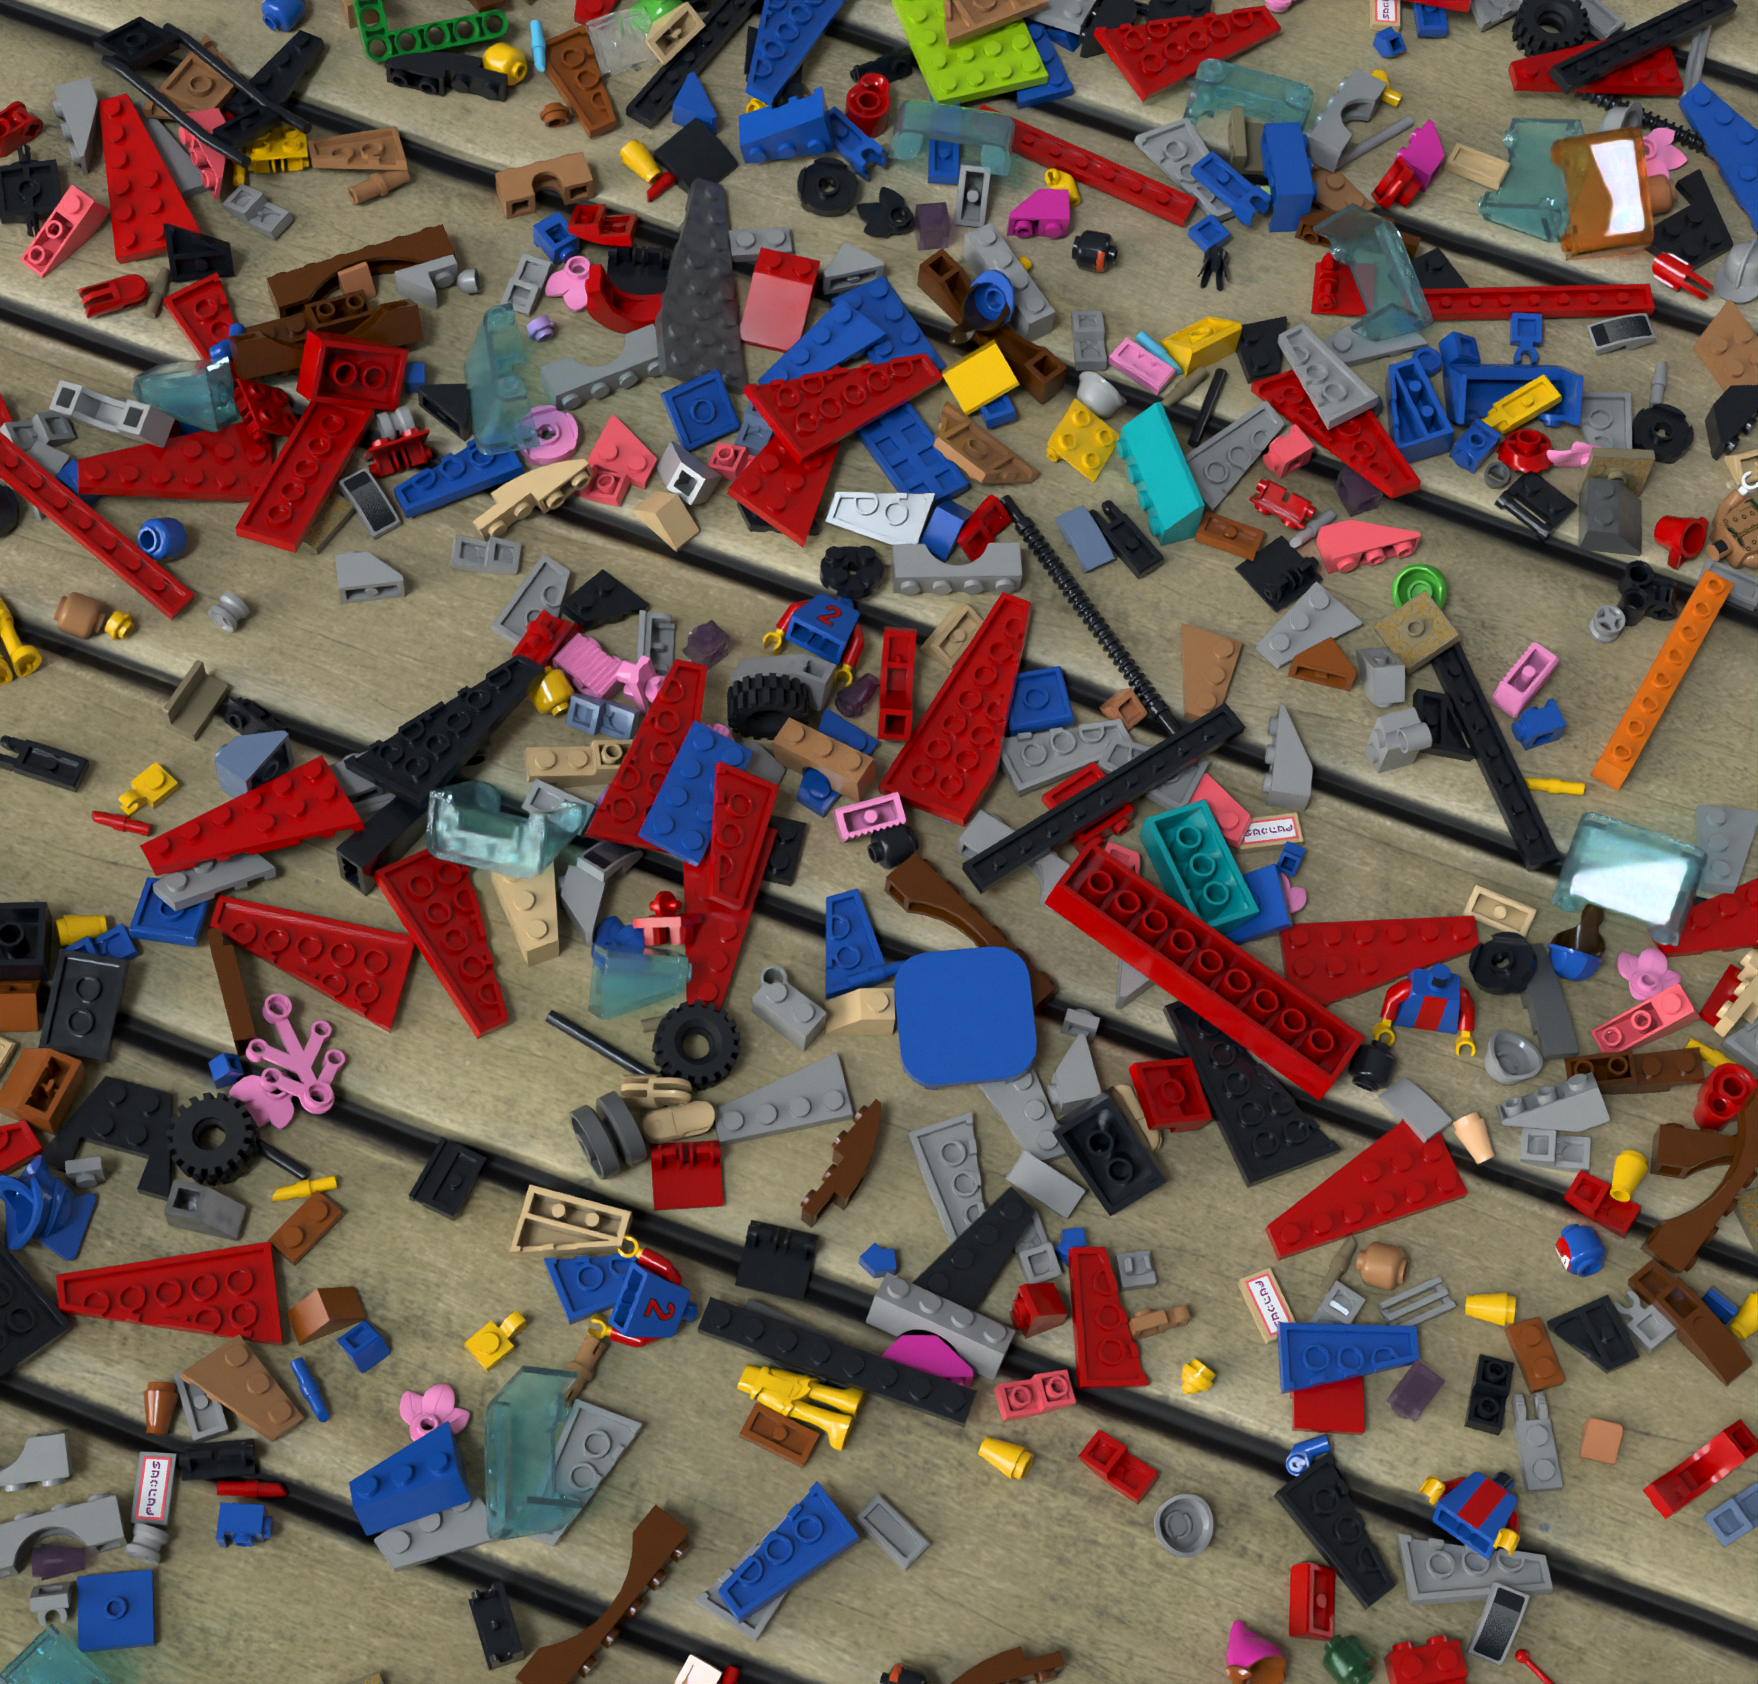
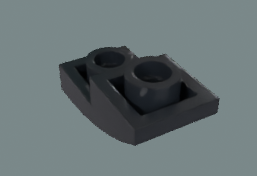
M1482 1354L1479 1355L1472 1381L1464 1427L1499 1436L1503 1426L1506 1399L1510 1393L1514 1363Z

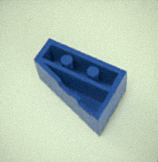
M822 86L815 88L813 95L799 99L797 95L788 98L789 103L774 108L773 105H769L739 116V140L745 164L834 152L832 121Z
M1300 122L1266 123L1260 146L1264 179L1268 178L1272 199L1271 205L1273 207L1272 218L1268 223L1269 233L1297 231L1301 215L1309 214L1312 201L1317 199L1318 194L1317 183L1312 182L1311 178L1313 171L1312 159L1307 158L1306 154L1308 138L1306 134H1302Z
M1418 356L1389 365L1385 382L1389 436L1408 463L1449 451L1454 430Z
M449 1421L349 1482L353 1510L366 1536L471 1501L461 1447Z

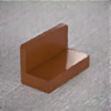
M41 980L0 981V1032H32L39 1029L38 1001L42 993Z

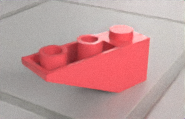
M219 108L185 113L210 134H213L214 128L226 122ZM179 127L180 141L183 145L187 146L192 164L198 167L204 187L209 188L214 200H218L226 157L203 144L184 127Z
M72 184L20 258V261L39 276L45 278L96 233L109 214L110 209L88 192Z
M1346 520L1320 527L1315 544L1328 574L1338 571L1346 573L1358 566L1366 564L1371 566L1377 565L1385 559L1393 557L1405 558L1411 555L1417 548L1421 534L1416 531Z
M1678 982L1590 1032L1602 1053L1627 1051L1673 1034L1701 1017L1687 992Z

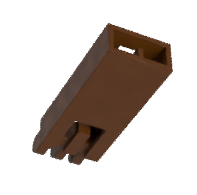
M211 928L207 932V937L235 1047L240 1057L246 1055L250 1041L257 1039L233 944L224 946L220 930ZM254 1047L252 1050L259 1052L260 1048Z

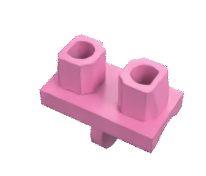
M642 655L638 663L623 660L616 676L619 682L625 683L623 691L625 699L636 702L638 710H641L640 713L646 715L665 677L657 676L651 658Z

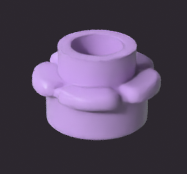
M548 315L540 316L526 326L529 332L528 337L531 340L536 339L538 343L546 341L554 335L552 330L555 328L556 323L551 322Z

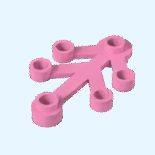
M272 994L265 1000L262 1014L269 1023L275 1025L287 1053L269 1046L262 1039H253L247 1047L246 1055L252 1062L267 1060L297 1073L301 1083L282 1076L281 1072L276 1068H267L260 1077V1086L269 1092L280 1089L298 1097L302 1107L310 1113H326L331 1109L335 1098L330 1084L335 1073L342 1069L345 1055L338 1049L328 1050L322 1061L324 1068L317 1080L311 1067L322 1044L327 1042L332 1031L330 1024L323 1020L315 1021L309 1031L310 1039L303 1052L288 1020L292 1010L291 1001L285 995ZM270 1010H278L281 1014H275ZM321 1029L325 1032V1035H319L315 1030ZM252 1048H260L263 1053H255ZM328 1058H336L339 1063L333 1064ZM271 1076L275 1078L276 1082H268L265 1077ZM311 1096L319 1097L322 1102L313 1100Z

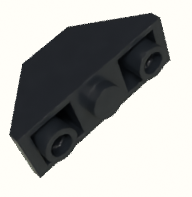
M1101 0V6L1096 5L1090 17L1091 24L1089 28L1084 26L1078 43L1082 44L1080 57L1089 58L1106 53L1093 35L1097 27L1106 26V29L1119 28L1120 24L1131 23L1132 26L1135 25L1138 8L1134 0Z
M1758 385L1730 386L1710 409L1705 419V426L1711 455L1716 461L1725 452L1730 455L1740 442L1738 437L1742 433L1747 436L1757 424L1758 420L1755 418L1758 416Z

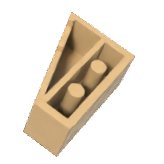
M553 843L490 866L491 883L527 967L559 956Z
M529 1184L509 1252L512 1259L619 1253L617 1246L623 1250L625 1248L627 1239L624 1238V1235L629 1234L633 1220L630 1211Z

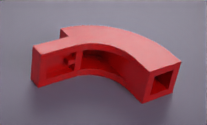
M602 264L589 267V279L585 280L587 312L595 321L610 330L622 334L630 333L651 324L655 326L656 315L662 305L660 302L662 293L635 295L624 292L612 283Z
M884 627L879 679L877 739L910 741L916 629Z
M1739 1419L1681 1464L1647 1486L1643 1492L1666 1520L1692 1503L1758 1452V1440L1744 1422Z

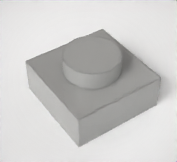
M1068 1008L1061 1033L1076 1038L1080 1034H1085L1087 1041L1093 1042L1100 1018L1085 1009L1073 1010Z
M101 1156L65 1161L66 1176L71 1186L76 1185L79 1188H90L96 1186L97 1182L106 1181V1170Z

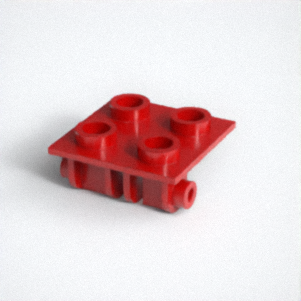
M1326 253L1321 262H1316L1311 314L1372 316L1376 265L1340 263L1336 253Z
M238 377L236 380L239 387L234 389L233 400L237 405L244 425H246L249 438L255 441L256 444H261L267 440L266 436L269 433L290 437L298 423V419L294 416L289 404V398L284 390Z
M420 427L401 433L402 437L397 440L391 441L390 437H385L372 442V447L368 449L364 458L365 462L370 460L373 462V464L368 465L371 475L373 477L378 476L380 479L395 473L389 456L392 459L396 472H401L396 453L400 454L405 469H410L405 451L412 467L428 463L427 460L432 458V453L429 446L423 448L422 443H425L430 430L421 431Z
M719 1140L650 1144L654 1211L723 1207Z

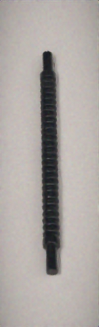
M1574 93V97L1582 96V101L1589 99L1590 104L1596 102L1598 108L1601 105L1604 106L1605 111L1616 106L1629 107L1630 104L1629 101L1623 103L1621 97L1618 100L1615 99L1614 94L1608 96L1604 93ZM1642 108L1643 128L1649 126L1651 132L1656 128L1674 130L1673 142L1680 140L1682 146L1686 143L1689 145V149L1695 147L1697 153L1701 150L1704 152L1703 155L1707 156L1706 145L1702 138L1698 136V132L1692 134L1690 133L1691 129L1685 131L1683 130V125L1676 127L1675 122L1670 124L1667 118L1661 120L1660 115L1654 117L1652 111L1646 113L1645 108Z
M1010 495L1001 498L1000 502L1016 524L1015 530L1018 535L1024 536L1023 541L1025 543L1029 542L1028 548L1034 549L1033 555L1039 556L1038 562L1044 563L1043 569H1049L1048 575L1050 577L1054 576L1053 582L1059 583L1058 589L1064 590L1063 596L1069 597L1068 603H1074L1073 610H1079L1078 617H1084L1083 623L1089 624L1088 630L1094 631L1093 637L1099 638L1098 644L1104 645L1103 651L1109 652L1108 658L1114 659L1113 665L1119 666L1118 672L1124 673L1123 678L1125 680H1130L1128 685L1135 687L1133 691L1135 694H1140L1139 700H1145L1144 707L1150 708L1148 712L1154 720H1159L1170 736L1180 731L1181 728L1169 713L1170 707L1164 700H1160V694H1154L1156 688L1149 687L1150 680H1144L1145 673H1139L1140 667L1134 666L1135 660L1129 659L1130 653L1124 652L1125 646L1119 645L1120 639L1114 638L1115 632L1108 631L1110 625L1103 624L1105 619L1099 617L1100 612L1094 610L1095 605L1089 603L1090 598L1087 596L1083 597L1085 594L1084 590H1078L1080 585L1073 583L1075 578L1068 576L1070 571L1064 569L1065 564L1059 562L1060 557L1053 556L1055 551L1049 549L1050 544L1044 542L1045 537L1039 535L1040 530L1034 529L1035 523L1030 517H1025Z

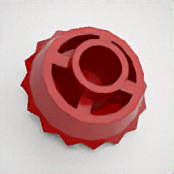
M1533 429L1512 431L1502 443L1498 444L1499 448L1496 450V453L1499 454L1498 460L1503 461V464L1511 467L1513 471L1520 470L1525 474L1530 471L1538 473L1540 470H1548L1549 465L1554 464L1547 457V450H1555L1551 445L1550 439L1545 434Z

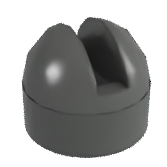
M1501 462L1489 464L1484 473L1486 484L1494 489L1505 486L1510 477L1509 468ZM1489 473H1490V474H1491L1492 476H1494L1495 478L1500 479V480H1503V481H1502V482H1499V481H1497V480H1495V479L1489 477L1488 475H1489Z

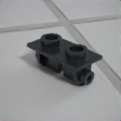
M905 47L900 50L895 48L890 53L876 58L877 60L869 61L860 66L855 65L853 70L850 71V76L856 82L865 74L879 73L891 83L910 75L913 72L909 48Z
M232 697L229 698L224 722L241 735L281 730L288 733V728L272 717L263 721L262 719L265 718L266 713L253 704L250 699L240 697L235 700Z
M254 1439L181 1445L179 1465L181 1466L182 1481L255 1475Z

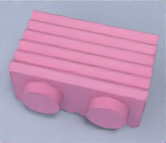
M577 633L552 659L553 669L562 670L569 683L584 695L611 700L625 686V683L619 682L616 676L623 661L617 656L613 655L611 657L607 655L606 652L602 651L600 644L595 639L583 637L581 633Z
M1537 642L1532 643L1527 651L1521 655L1520 659L1517 660L1513 668L1499 682L1491 698L1492 703L1512 718H1517L1551 677L1555 670L1554 668L1558 664V657Z
M898 792L832 811L839 840L843 843L846 840L851 841L853 838L857 839L860 836L863 838L866 834L869 836L873 831H879L880 828L885 830L886 827L892 828L893 825L898 826L899 823L904 825L906 822Z

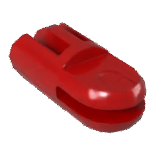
M1662 253L1653 261L1652 271L1655 278L1676 292H1679L1682 288L1700 300L1704 301L1709 298L1708 295L1687 283V279L1692 280L1711 292L1714 290L1712 283L1692 272L1694 269L1693 265L1674 254Z
M128 274L80 288L78 293L82 298V305L86 309V316L88 319L144 302L149 294V287L143 277L137 274Z

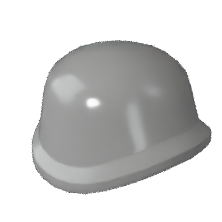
M1085 371L1079 375L1080 383L1076 393L1078 401L1096 416L1102 418L1109 417L1127 403V400L1097 373Z
M1500 1029L1496 1030L1489 1039L1488 1049L1484 1056V1066L1489 1076L1497 1083L1505 1086L1516 1085L1534 1077L1541 1070L1543 1057L1539 1050L1524 1037L1514 1032Z
M1178 1494L1164 1501L1155 1513L1153 1525L1155 1535L1161 1545L1171 1554L1182 1558H1190L1200 1554L1209 1544L1214 1526L1210 1507L1202 1498L1193 1494Z

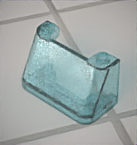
M1209 58L1200 62L1197 68L1183 118L1188 117L1192 125H1196L1198 119L1203 115L1208 114L1207 117L1213 118L1216 107L1230 111L1232 107L1244 108V115L1272 123L1300 122L1303 132L1311 110L1313 92L1307 85Z
M909 99L899 106L890 144L889 158L902 160L914 158L923 146L924 138L982 147L981 164L983 168L991 174L1008 177L1015 137V123L1010 116L1003 113Z
M1513 118L1509 130H1506L1503 136L1504 147L1508 149L1510 156L1508 162L1511 163L1510 171L1498 191H1486L1484 196L1480 197L1478 202L1479 214L1486 221L1548 243H1562L1590 167V150L1581 119Z
M513 303L494 306L486 311L464 362L474 440L478 451L485 455H497L540 446L526 385L521 378L513 376V369L519 362L521 365L527 364Z
M472 780L430 790L426 846L428 851L438 859L530 879L541 875L583 829L587 805L576 802H564L558 805L554 811L546 813L534 811L529 813V818L500 812L501 797L499 791L494 785L487 782Z
M1585 812L1581 815L1552 895L1551 904L1556 905L1563 911L1574 912L1575 910H1581L1586 902L1648 923V933L1655 942L1663 945L1671 944L1678 946L1703 880L1708 855L1704 850L1695 845L1599 813Z

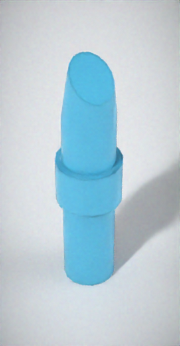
M533 20L530 22L531 51L534 56L536 69L544 72L546 67V42L543 37L542 22L540 20Z
M1141 331L1136 336L1135 340L1142 347L1175 368V375L1183 373L1181 367L1168 354V351L1162 345H1158L1145 331Z

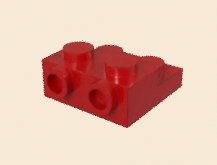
M1092 762L1043 794L1041 801L1051 810L1106 775L1095 762ZM1128 803L1068 841L1079 854L1089 841L1102 848L1106 843V837L1112 833L1120 836L1130 828L1134 808Z
M1191 1057L1136 1062L1128 1068L1149 1130L1169 1128L1171 1133L1200 1130L1212 1119L1210 1106L1205 1099L1199 1074L1196 1072Z
M1448 1635L1427 1639V1646L1414 1648L1412 1641L1393 1645V1652H1389L1383 1658L1390 1684H1466L1465 1678L1468 1676L1459 1640L1449 1641Z

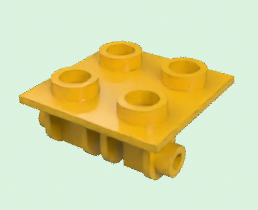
M290 125L276 128L272 133H268L246 145V155L251 158L248 171H254L255 174L270 173L269 160L272 162V170L275 173V159H281L282 172H285L284 159L286 158L288 171L304 170L303 167H309L306 134Z
M1074 398L1046 444L1048 446L1046 457L1052 462H1057V460L1063 458L1094 483L1113 452L1120 435Z

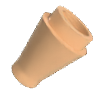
M1477 1111L1453 1122L1456 1129L1453 1133L1472 1155L1476 1164H1480L1495 1156L1485 1120L1480 1118Z

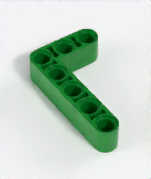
M351 0L363 53L372 62H382L388 58L400 55L430 52L493 39L504 35L508 29L507 17L498 10H492L389 32L382 0ZM366 10H373L378 15V23L374 27L367 26L363 21V14ZM490 16H495L500 21L501 27L496 33H492L487 29L486 21ZM461 22L468 23L472 28L471 36L468 39L461 38L457 32V27ZM432 28H438L443 34V40L439 45H434L429 41L428 33ZM402 34H409L413 37L414 46L410 51L403 50L399 45V39ZM373 40H380L384 43L385 52L381 57L374 56L370 51V44Z

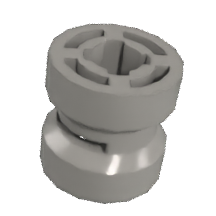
M407 405L398 407L392 414L387 412L376 414V421L382 438L390 437V440L393 441L397 437H401V433L415 428Z

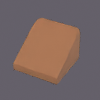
M362 262L338 272L339 288L342 295L363 289L368 300L376 296L375 286L367 262Z
M1132 688L1119 690L1099 707L1109 720L1121 719L1127 732L1149 714Z
M1589 1418L1583 1425L1579 1458L1614 1466L1624 1426L1596 1418Z

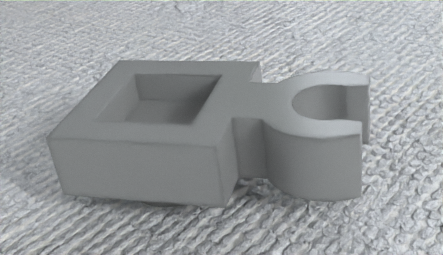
M1628 1291L1625 1299L1632 1307L1624 1308L1617 1301L1613 1306L1620 1319L1630 1321L1626 1324L1625 1329L1627 1333L1650 1355L1675 1334L1676 1328L1652 1304L1644 1310L1640 1306L1638 1295Z

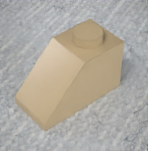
M860 988L824 1002V1010L827 1012L825 1036L893 1035L895 1024L894 988Z

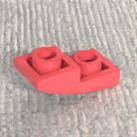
M718 442L707 465L722 475V478L734 482L756 456L749 455L746 447Z
M589 462L595 477L591 479L584 489L576 490L572 494L590 501L620 507L631 482L627 474L600 471L595 463Z
M1067 1369L1035 1374L1031 1379L1001 1383L994 1388L1003 1422L1036 1416L1076 1404Z

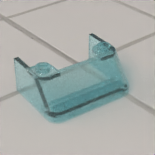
M1351 203L1313 227L1315 233L1330 240V252L1334 259L1349 265L1367 313L1361 316V321L1351 326L1354 333L1368 340L1379 342L1421 331L1433 324L1431 311L1402 237L1391 221L1355 203Z
M523 1365L489 1402L484 1418L486 1521L489 1538L508 1540L559 1531L583 1509L582 1501L567 1500L564 1493H556L554 1431L561 1422L566 1420L568 1403L564 1400V1392L577 1379V1372Z

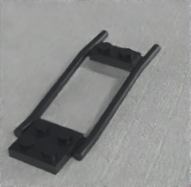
M140 16L93 40L95 51L103 55L101 64L123 77L203 144L243 168L250 165L251 158L238 149L280 127L281 121L304 134H308L312 129L311 123L268 99L192 36L170 23H166L162 29ZM180 44H183L255 102L257 106L214 128L213 134H210L135 72L143 70L146 66L159 59L166 58L172 52L180 49Z

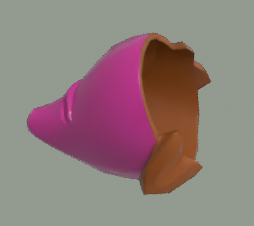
M1234 1621L1230 1630L1226 1651L1228 1678L1233 1684H1282L1287 1677L1285 1674L1287 1661L1283 1652L1276 1645L1251 1632L1244 1621Z

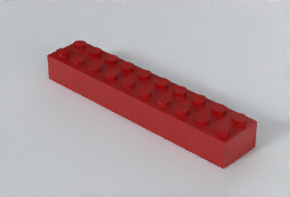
M1092 841L1087 843L1066 870L1044 903L1318 1101L1334 1084L1365 1038V1036Z

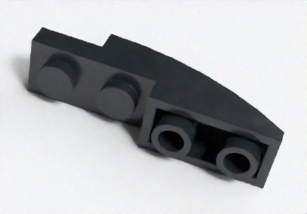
M423 52L388 58L385 63L387 82L399 87H408L420 90L426 94H435L443 97L447 88H451L461 93L467 92L482 96L488 100H498L501 102H505L508 95L507 74L484 69L483 60L480 57L450 52Z

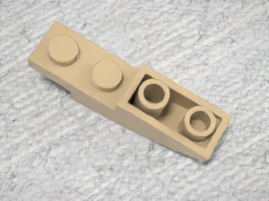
M586 459L553 463L529 471L505 483L491 493L496 504L473 521L479 535L484 541H488L490 536L500 537L505 533L507 527L516 520L527 517L536 505L544 514L550 509L553 510L560 507L569 495L576 490L584 489L591 479L595 477L589 462Z
M633 739L593 740L590 746L526 747L523 754L527 782H535L536 779L543 782H556L557 788L611 783Z
M1753 948L1750 949L1740 962L1745 968L1737 976L1742 982L1733 992L1738 998L1734 1003L1727 1000L1716 1013L1720 1021L1713 1030L1722 1037L1729 1032L1741 1016L1751 1024L1758 1017V951Z

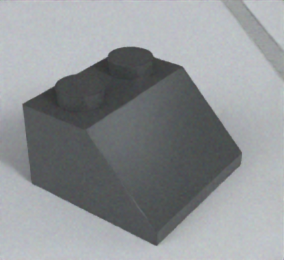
M1588 477L1579 495L1578 549L1640 557L1642 500L1618 480Z

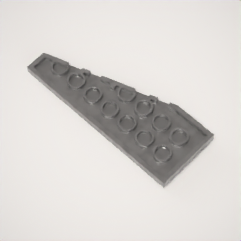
M697 178L690 187L685 206L686 215L680 225L679 241L675 244L666 278L668 283L666 290L662 293L660 300L662 303L661 309L655 319L660 375L687 382L709 371L719 369L727 392L741 395L746 382L724 188L721 184Z

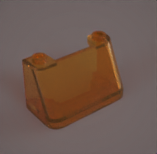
M1638 126L1625 127L1554 141L1550 150L1551 162L1556 164L1558 169H1564L1570 227L1561 236L1560 241L1561 249L1566 255V261L1631 255L1650 246L1653 241L1654 231L1641 129Z

